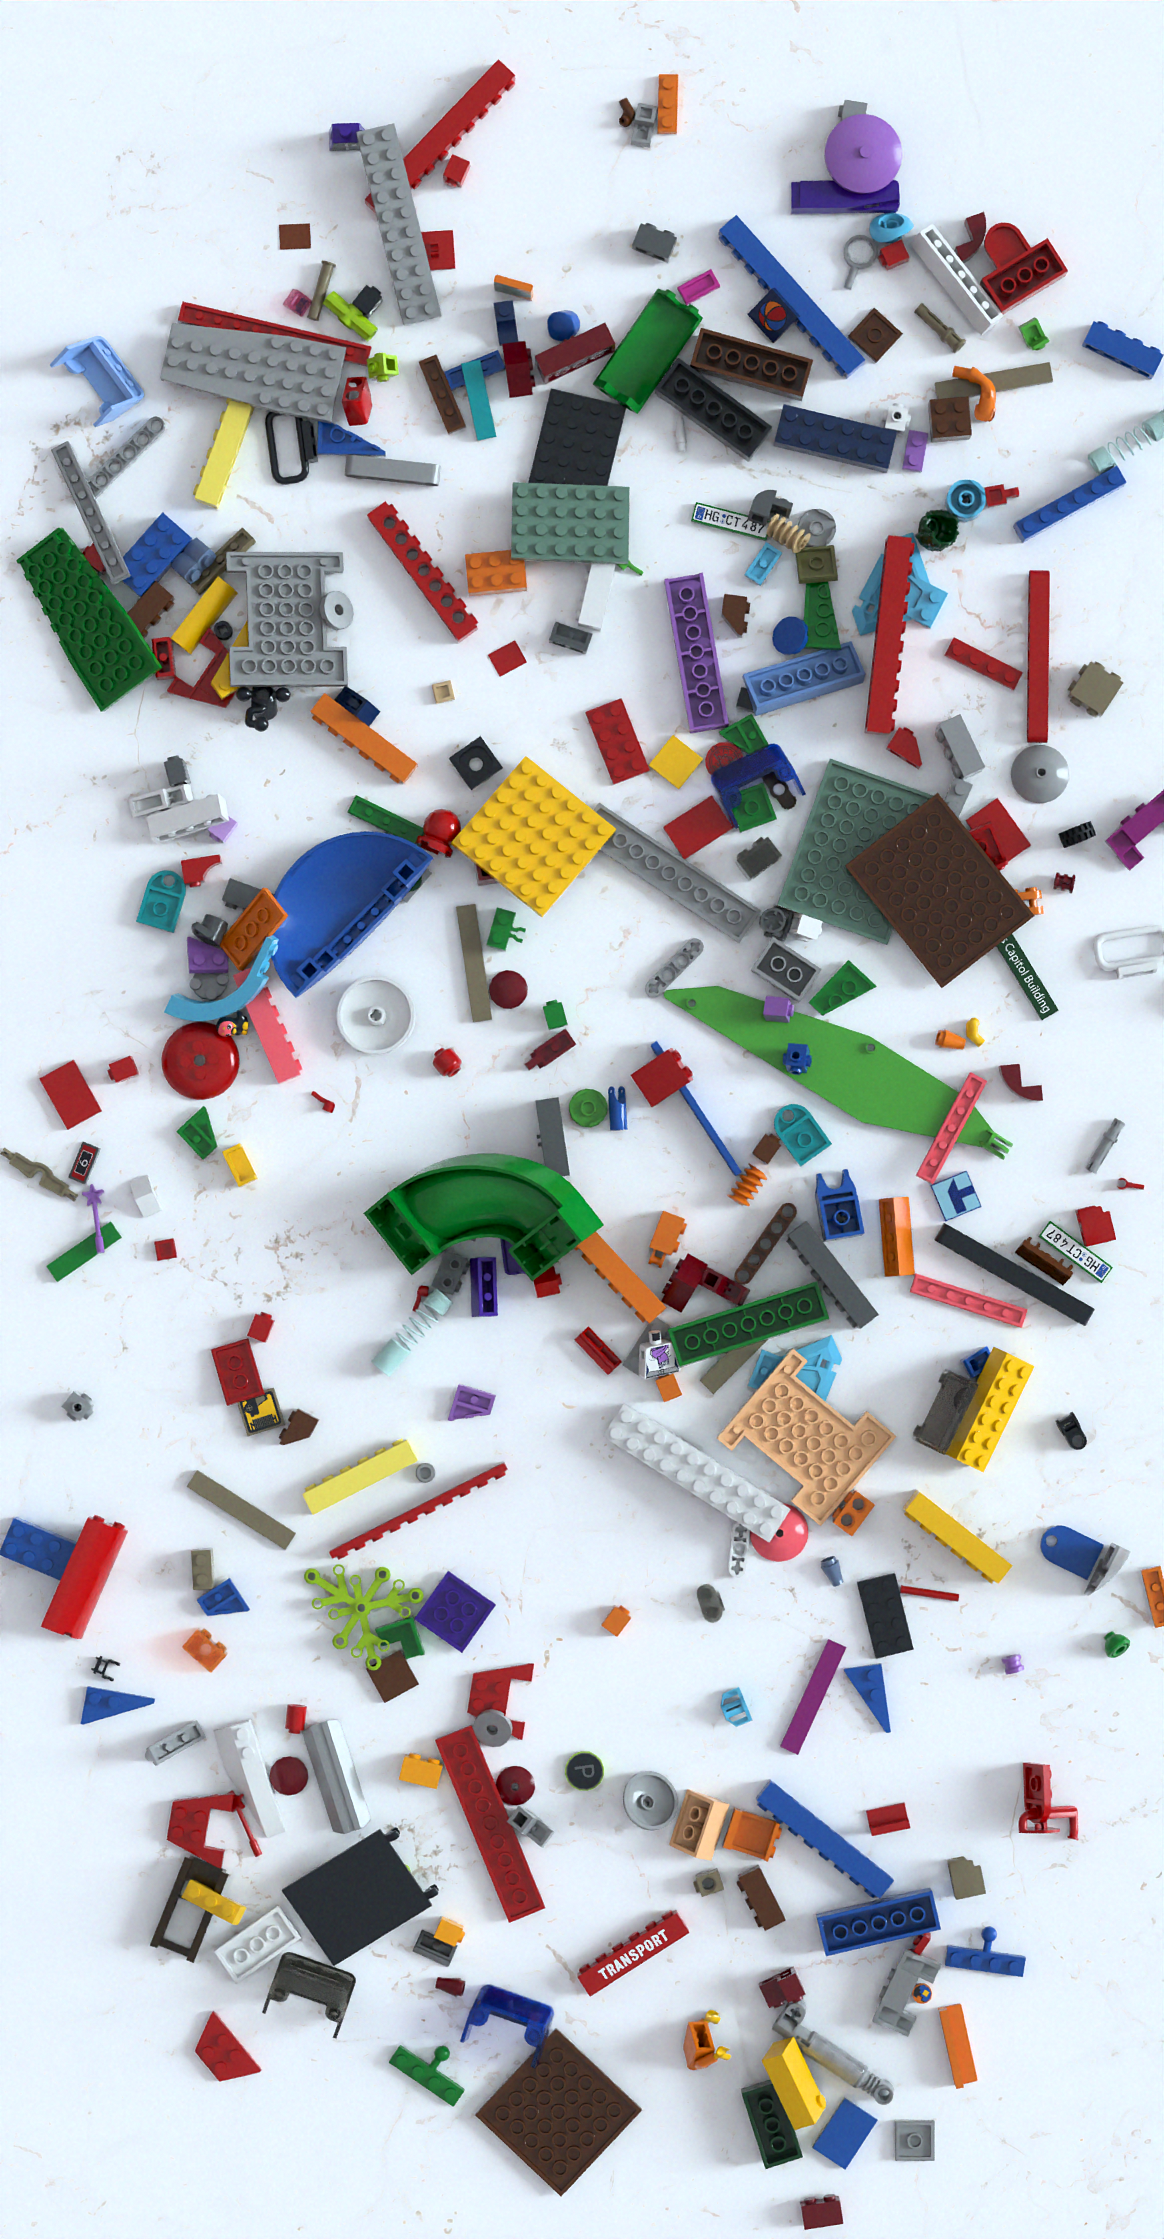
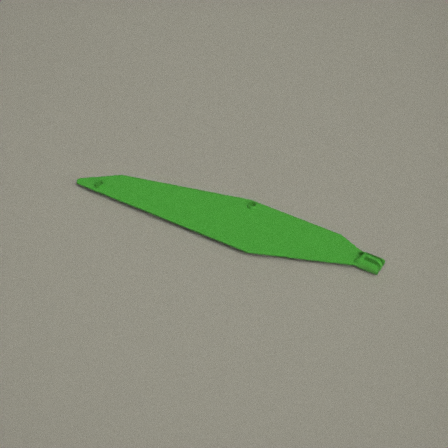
M720 986L672 989L664 992V997L668 1001L862 1123L935 1138L959 1093L868 1035L795 1011L793 1017L790 1016L789 1023L766 1021L763 1015L765 1001ZM692 1000L695 1002L696 1005L694 1007H690L688 1005V1002ZM788 1043L808 1045L809 1055L812 1056L811 1067L807 1068V1073L794 1075L787 1072L786 1066L783 1065V1054L787 1053ZM873 1045L874 1051H869L867 1046ZM975 1106L956 1140L958 1143L982 1147L1002 1160L1005 1159V1156L990 1145L1005 1154H1008L1010 1150L994 1139L996 1138L1008 1147L1013 1146V1143L992 1130Z

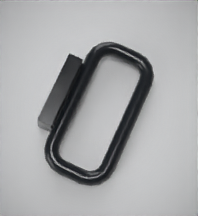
M269 412L265 418V428L273 479L281 485L302 482L309 474V462H318L313 423L309 420L303 421V418L295 417L302 471L299 475L282 477L278 467L273 419L276 416L285 414Z

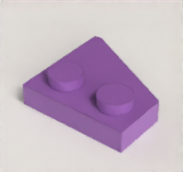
M187 937L189 973H228V956L223 950L192 937Z
M458 1384L448 1421L490 1415L496 1395Z

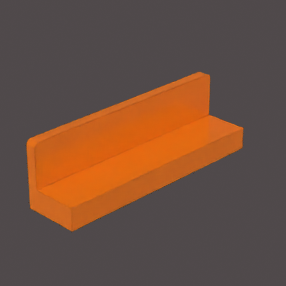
M909 1197L879 1199L885 1277L914 1275Z
M959 2003L938 2008L956 2089L964 2088L963 2084L978 2080L962 2005Z

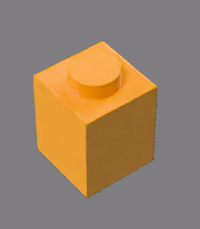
M442 1916L434 1933V1938L455 1947L457 1942L461 1943L465 1932L462 1930L464 1926Z

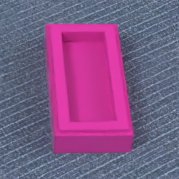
M710 269L677 287V290L684 303L689 305L720 288V284Z

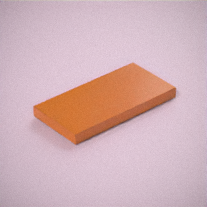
M268 888L261 889L226 932L221 941V948L239 971H244L260 951L266 937L272 936L288 917V914Z

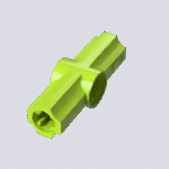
M335 291L331 292L323 302V305L334 313L344 326L354 330L365 341L371 340L378 331V328L366 319L356 306L346 302Z

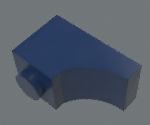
M513 300L493 303L499 346L505 343L519 342Z
M344 687L335 698L338 704L367 726H370L381 712L371 702L349 687Z

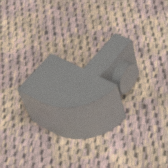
M521 1806L517 1807L507 1821L521 1834L527 1835L542 1848H544L555 1833L539 1817Z

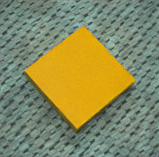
M672 735L648 766L679 790L702 762L703 758Z

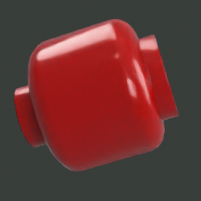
M441 1048L435 1052L433 1065L442 1076L452 1077L461 1070L460 1065L462 1061L452 1048Z

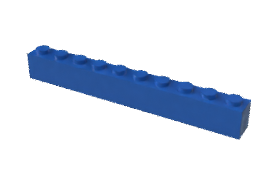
M737 215L719 229L718 238L724 246L728 245L733 250L731 252L738 261L741 259L745 264L744 268L750 275L754 274L757 277V283L760 287L768 291L775 287L800 315L796 320V327L802 333L806 332L810 337V343L815 348L819 347L822 350L821 354L827 362L831 361L836 366L834 369L841 377L844 375L846 378H849L865 363L866 359Z

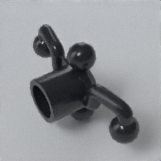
M240 687L236 692V697L239 701L246 702L251 698V707L246 710L245 725L249 728H255L259 732L267 730L269 726L268 720L273 719L277 715V700L279 702H287L291 696L289 689L281 687L277 691L272 687H253L252 690L248 687Z

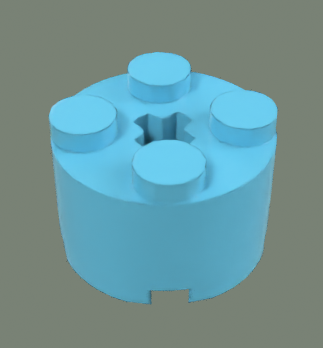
M970 479L955 482L950 487L945 499L947 511L956 515L958 520L962 522H968L977 518L986 503L984 488L978 482ZM966 497H968V498H969L968 503L966 502V503L964 504V503L962 502V500L965 499Z

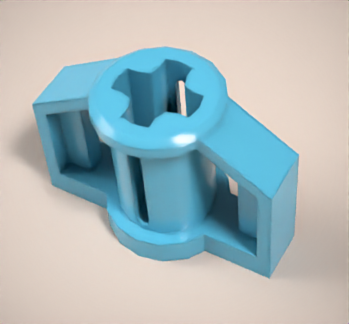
M739 1687L723 1693L720 1706L726 1721H729L735 1727L753 1721ZM738 1695L740 1698L723 1705L725 1699ZM740 1713H746V1717L732 1722L728 1719Z

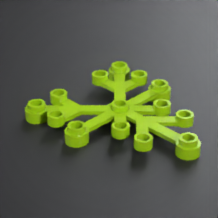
M337 1564L333 1567V1573L336 1575L339 1589L321 1578L320 1573L316 1569H308L304 1574L305 1581L308 1584H317L334 1595L322 1599L314 1598L312 1600V1607L314 1609H321L323 1606L345 1602L350 1607L330 1609L328 1612L329 1618L337 1620L339 1617L353 1614L342 1632L333 1637V1646L337 1649L347 1647V1637L360 1618L363 1635L357 1645L351 1649V1655L354 1658L361 1657L366 1646L368 1654L365 1661L366 1667L370 1670L379 1669L381 1659L375 1654L374 1645L378 1646L380 1651L385 1652L389 1650L390 1644L387 1640H382L371 1633L367 1616L372 1609L388 1606L398 1612L402 1618H408L411 1615L410 1608L403 1607L399 1603L408 1601L415 1604L420 1603L424 1597L422 1590L412 1588L407 1594L397 1596L405 1588L404 1581L397 1579L394 1581L393 1588L387 1598L370 1602L380 1585L390 1579L391 1573L388 1568L379 1567L375 1571V1580L364 1597L360 1585V1576L352 1575L349 1582L353 1586L355 1599L348 1595L343 1565ZM336 1567H342L343 1571L341 1574L335 1572ZM380 1571L386 1572L385 1578L379 1577ZM313 1572L315 1574L314 1580L308 1578L309 1573ZM353 1577H357L359 1579L358 1584L354 1585L352 1583ZM396 1582H402L403 1586L401 1589L395 1587ZM413 1592L419 1593L418 1599L412 1598ZM315 1600L321 1601L320 1607L314 1606ZM363 1604L365 1610L363 1612L358 1611V1605ZM402 1609H408L409 1614L403 1616L401 1614ZM333 1610H336L338 1612V1616L336 1618L331 1617V1612ZM338 1638H343L344 1643L342 1645L337 1644ZM386 1642L388 1645L387 1649H381L380 1644ZM355 1648L360 1649V1655L355 1656L353 1650ZM371 1659H376V1666L370 1665Z

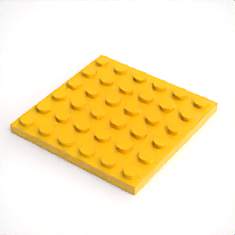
M525 756L455 837L451 845L540 917H543L615 833L616 828Z

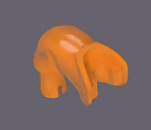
M954 366L952 377L969 380L970 383H976L981 386L979 404H976L974 410L975 418L985 422L992 421L996 412V390L992 381L975 367Z

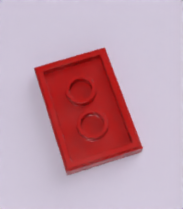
M711 795L665 825L663 829L682 858L687 859L733 829V826Z
M998 798L965 820L971 829L991 821L1008 862L1031 846Z
M75 1060L39 1078L67 1130L102 1112Z
M249 1338L211 1349L227 1406L265 1395Z

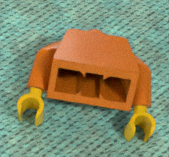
M708 2010L705 2019L701 2018L697 2022H688L683 2050L687 2067L690 2070L707 2068L709 2065L717 2062L718 2058L723 2060L731 2058V2055L726 2053L730 2049L719 2046L716 2053H714L715 2047L708 2023L718 2024L721 2019L718 2016L719 2013L714 2010Z

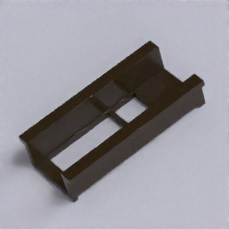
M193 1856L185 1857L150 1946L155 1948L158 1946L164 1947L186 1956L187 1961L194 1963L213 1916L212 1913L205 1910L190 1949L163 1938L177 1901L182 1897L180 1894L185 1881H190V1879L196 1880L221 1895L229 1876L226 1873L227 1870L217 1868Z

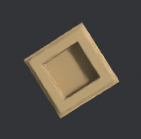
M451 680L432 684L436 704L455 700Z

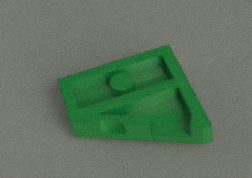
M205 1106L176 1131L203 1160L218 1147Z

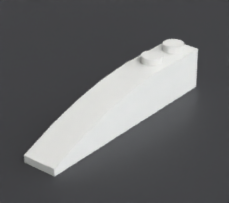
M249 1719L214 1730L224 1768L239 1793L244 1794L243 1800L266 1838L286 1832L252 1720Z

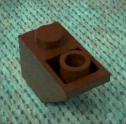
M724 594L721 616L738 638H742L743 633H747L748 622L744 620L745 614H749L750 602H747V597Z
M300 1408L296 1412L293 1410L288 1418V1421L291 1423L287 1429L283 1428L278 1437L281 1439L279 1444L286 1445L311 1437L320 1419Z

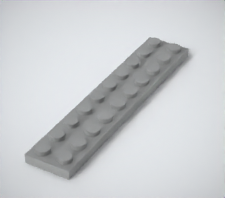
M395 124L356 132L403 326L441 317Z
M601 803L597 804L594 811L616 828L615 833L603 845L600 851L736 942H741L761 912L760 909Z

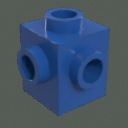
M788 1043L787 1053L783 1054V1065L786 1066L787 1072L794 1075L807 1073V1068L811 1067L812 1056L809 1055L808 1045Z

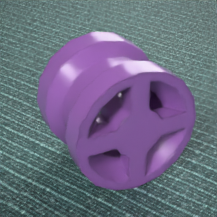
M1020 1654L1010 1655L1001 1659L1002 1663L1006 1666V1675L1024 1670V1665L1020 1662Z

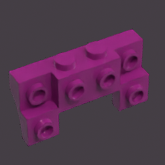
M1164 790L1146 805L1144 802L1135 809L1137 813L1133 817L1128 815L1120 822L1122 826L1105 840L1106 844L1117 855L1116 857L1128 871L1145 858L1135 845L1159 824L1164 822Z

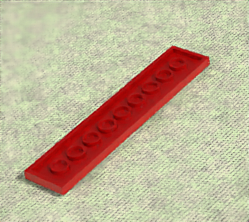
M472 1725L435 1739L508 1922L511 1923L545 1909V1904L515 1830L507 1822L509 1819L508 1813Z

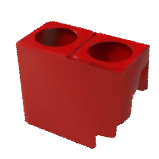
M366 377L347 378L342 405L349 426L365 425L369 421L372 401ZM349 383H356L357 387H350ZM351 391L359 392L357 398L349 399Z
M1095 1205L1075 1210L1085 1247L1116 1240L1110 1211L1103 1212L1101 1206L1096 1207Z

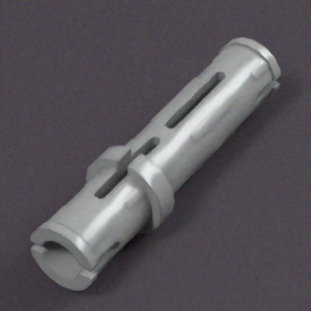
M1114 1118L1108 1131L1104 1132V1138L1090 1162L1085 1167L1087 1170L1097 1174L1114 1142L1117 1143V1137L1126 1125L1124 1122Z

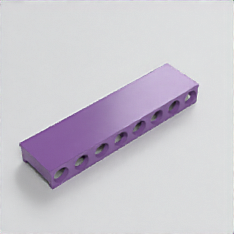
M703 572L695 575L664 579L690 734L727 728L729 722Z

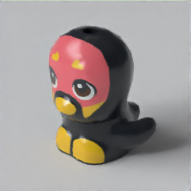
M239 1010L237 1011L236 1018L221 1017L217 1021L216 1030L221 1036H238L241 1034L247 1035L248 1019Z

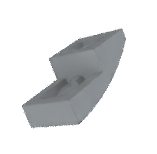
M638 103L631 145L650 148L657 106Z

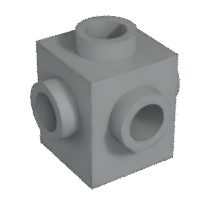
M73 1391L61 1406L67 1411L66 1415L73 1421L87 1420L94 1412L92 1410L94 1406L91 1403L92 1399L85 1393L81 1395L77 1391ZM78 1404L81 1405V1410L77 1409Z

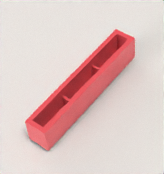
M252 967L233 975L238 988L246 980ZM266 987L261 990L253 1001L246 1005V1008L278 1083L281 1084L300 1076L302 1066L299 1059L295 1060L292 1053L295 1052L292 1042H287L285 1038L287 1030L284 1024H280L277 1019L280 1014L276 1005H271L269 999L272 998L269 988Z

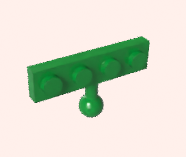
M399 2045L390 2058L389 2063L454 2107L465 2089L437 2070L439 2064L449 2058V2049L446 2046H438L434 2052L435 2058L429 2065L411 2051Z

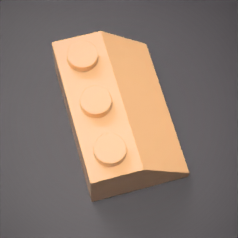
M687 1789L669 1845L695 1858L711 1861L730 1804Z

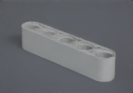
M347 455L344 475L360 479L439 486L441 466L431 463Z

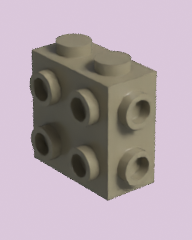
M1096 661L1095 663L1090 662L1088 666L1084 664L1078 673L1081 675L1078 681L1073 680L1067 689L1070 691L1068 695L1071 698L1070 702L1078 707L1080 705L1087 709L1086 712L1095 718L1097 716L1101 717L1124 683L1119 675L1114 672L1108 673L1104 670L1105 667Z

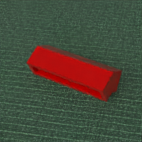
M589 1326L574 1339L607 1375L622 1362Z

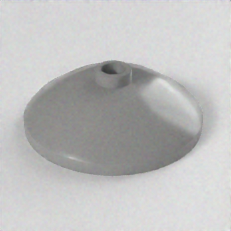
M1034 745L1024 749L1015 758L1011 768V781L1016 792L1025 800L1033 803H1047L1058 798L1066 789L1069 781V767L1064 756L1056 749L1046 745ZM1039 769H1043L1045 771L1044 776H1040L1038 774Z
M645 1771L633 1776L626 1784L623 1792V1806L627 1816L636 1826L644 1830L654 1831L662 1829L672 1822L678 1809V1797L674 1786L665 1776L657 1772ZM643 1800L646 1801L647 1806L643 1805Z

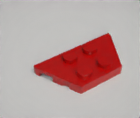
M213 2011L197 2044L195 2053L219 2082L259 2073L262 2070L261 2067L216 2012Z

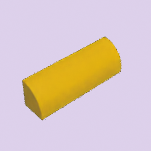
M217 577L171 636L172 641L191 655L208 628H212L236 597L237 591L220 577Z

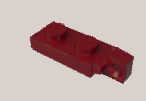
M564 1029L536 1048L530 1054L532 1059L524 1065L529 1071L537 1065L541 1069L577 1044L568 1031Z

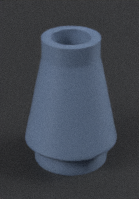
M835 1556L823 1559L821 1561V1569L832 1583V1586L841 1585L844 1581L841 1575L839 1560Z

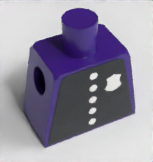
M360 123L332 124L329 129V151L360 150L356 132L365 129Z

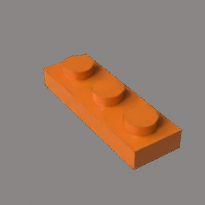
M659 74L657 134H677L678 74Z
M1159 1565L1141 1570L1155 1628L1164 1626V1578L1161 1566Z

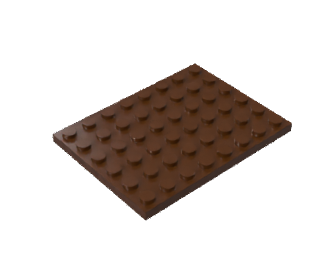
M938 792L845 865L941 988L1035 916Z

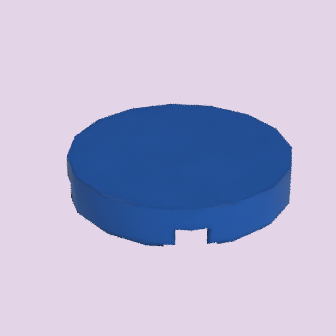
M788 616L782 619L773 631L772 640L776 650L789 656L798 654L808 641L807 625L797 617Z

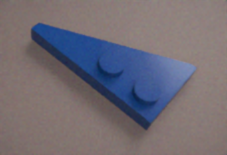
M318 421V455L386 457V451L375 444L369 443L362 437L332 422Z
M882 1664L844 1668V1672L884 1731L890 1733Z
M88 1686L81 1724L84 1725L154 1704L155 1698Z

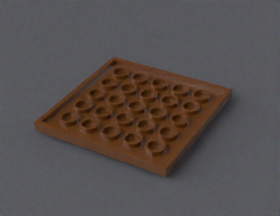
M555 2028L476 2112L475 2116L562 2197L642 2111V2108L560 2030Z

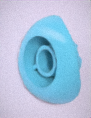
M884 213L876 216L871 221L869 231L871 237L878 242L895 243L902 239V236L908 233L914 225L905 215Z

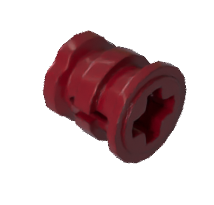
M1056 872L1053 889L1069 890V893L1072 894L1075 875L1073 874L1072 877H1069L1068 874L1060 875L1059 872Z

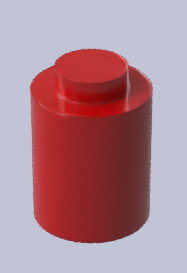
M287 1704L285 1728L289 1729V1733L300 1734V1731L305 1729L307 1706Z

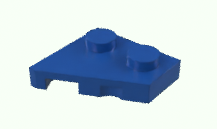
M230 1578L197 1599V1602L207 1616L248 1612L250 1610Z

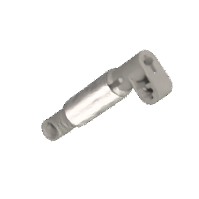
M803 2000L797 2003H792V2001L787 2003L773 2024L772 2030L786 2039L794 2036L802 2053L854 2088L863 2087L862 2090H867L866 2093L869 2094L871 2092L870 2095L875 2098L877 2103L887 2105L892 2101L894 2087L889 2081L879 2079L878 2076L874 2077L875 2074L873 2073L870 2075L871 2072L868 2070V2067L849 2055V2053L847 2054L846 2051L840 2047L838 2048L834 2043L832 2044L831 2041L815 2031L811 2032L800 2025L806 2014V2005ZM796 2008H799V2011H796L794 2019L796 2021H794L790 2018L792 2016L793 2009L795 2010ZM886 2089L889 2094L882 2096L879 2094V2091Z

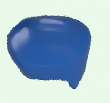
M570 310L553 312L547 320L549 336L557 341L569 340L571 336H576L580 329V320L577 314Z

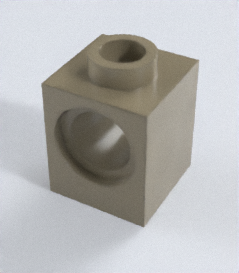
M718 1868L695 1875L696 1881L693 1884L696 1893L700 1892L702 1897L724 1890ZM707 1878L713 1880V1885L710 1888L702 1885V1882Z

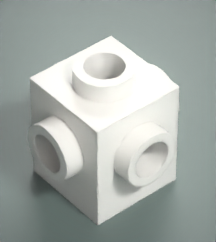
M893 403V406L889 405L888 411L884 410L882 422H885L884 428L897 431V434L903 435L905 426H909L911 415L908 414V408H904V405Z

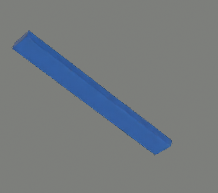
M657 1041L651 1044L650 1047L656 1056L664 1052ZM686 1085L680 1088L681 1095L733 1175L737 1176L742 1171Z

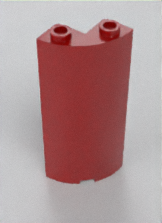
M97 1515L87 1518L41 1627L61 1635L66 1634L71 1638L82 1639L128 1533V1530L124 1529L125 1525L114 1521V1524H107L104 1522V1518Z

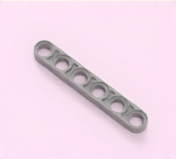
M151 417L87 480L96 499L164 432L165 423L160 417ZM152 422H161V429L153 431L151 429ZM144 434L148 437L146 444L140 445L137 443L139 435ZM126 448H131L134 450V455L131 458H125L123 451ZM112 462L120 464V469L117 472L110 471L109 466ZM100 475L106 477V483L102 486L97 485L95 482L96 478Z

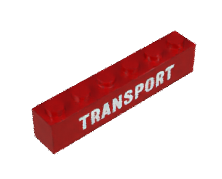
M671 1910L667 1911L657 1923L655 1921L650 1922L645 1926L646 1930L639 1933L637 1931L628 1937L629 1941L624 1944L622 1942L612 1947L613 1951L607 1955L602 1953L595 1958L596 1962L589 1965L587 1963L579 1968L577 1977L588 1995L591 1997L689 1934V1929L677 1910L674 1912Z

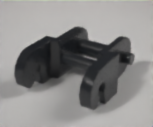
M96 1656L97 1663L95 1668H91L94 1671L93 1673L96 1674L97 1672L102 1674V1678L114 1681V1678L105 1675L106 1668L109 1663L116 1664L117 1666H120L121 1663L112 1659L107 1661L103 1659V1656ZM101 1662H104L105 1666L103 1670H98Z

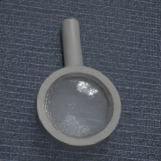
M865 235L851 237L844 247V259L851 266L844 288L849 290L853 286L858 269H865L871 266L877 255L874 241Z

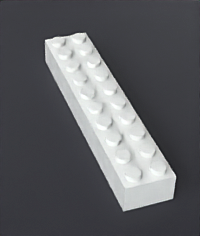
M625 1403L603 1435L604 1438L767 1542L772 1540L791 1510L783 1503Z

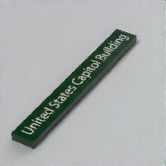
M1011 934L996 947L1042 1021L1059 1010L1015 937Z

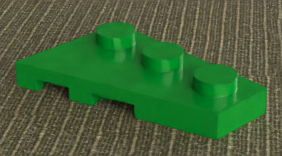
M848 960L808 1003L824 1016L877 986Z

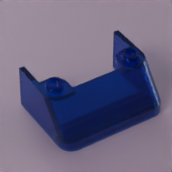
M770 743L715 770L711 774V784L733 828H739L731 809L739 806L742 796L739 788L771 772H774L779 781L788 782L792 780L798 794L806 795L792 764L778 744Z
M492 1984L484 1985L479 1990L469 2012L460 2042L464 2043L467 2041L473 2025H484L488 2021L490 2014L527 2027L524 2038L529 2045L536 2047L530 2066L535 2068L539 2064L554 2019V2009L546 2003Z

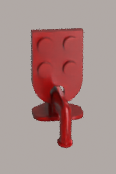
M1024 1762L1025 1812L1019 1818V1833L1060 1832L1059 1828L1047 1827V1820L1069 1818L1070 1831L1067 1838L1078 1841L1077 1808L1071 1805L1051 1807L1052 1790L1050 1779L1052 1773L1050 1765ZM1027 1820L1038 1824H1035V1827H1027Z

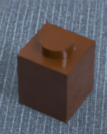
M772 1133L769 1136L765 1134L752 1151V1154L768 1164L781 1147V1144L778 1143L780 1139Z

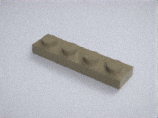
M242 527L215 553L217 556L213 564L203 570L200 578L194 583L188 584L199 595L203 593L217 577H220L226 571V552H246L256 543L255 539Z

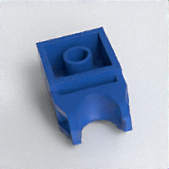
M848 1169L842 1170L841 1186L838 1189L829 1188L822 1174H816L815 1200L823 1242L858 1237L865 1234L856 1187L849 1176ZM838 1214L845 1219L842 1223L836 1219Z

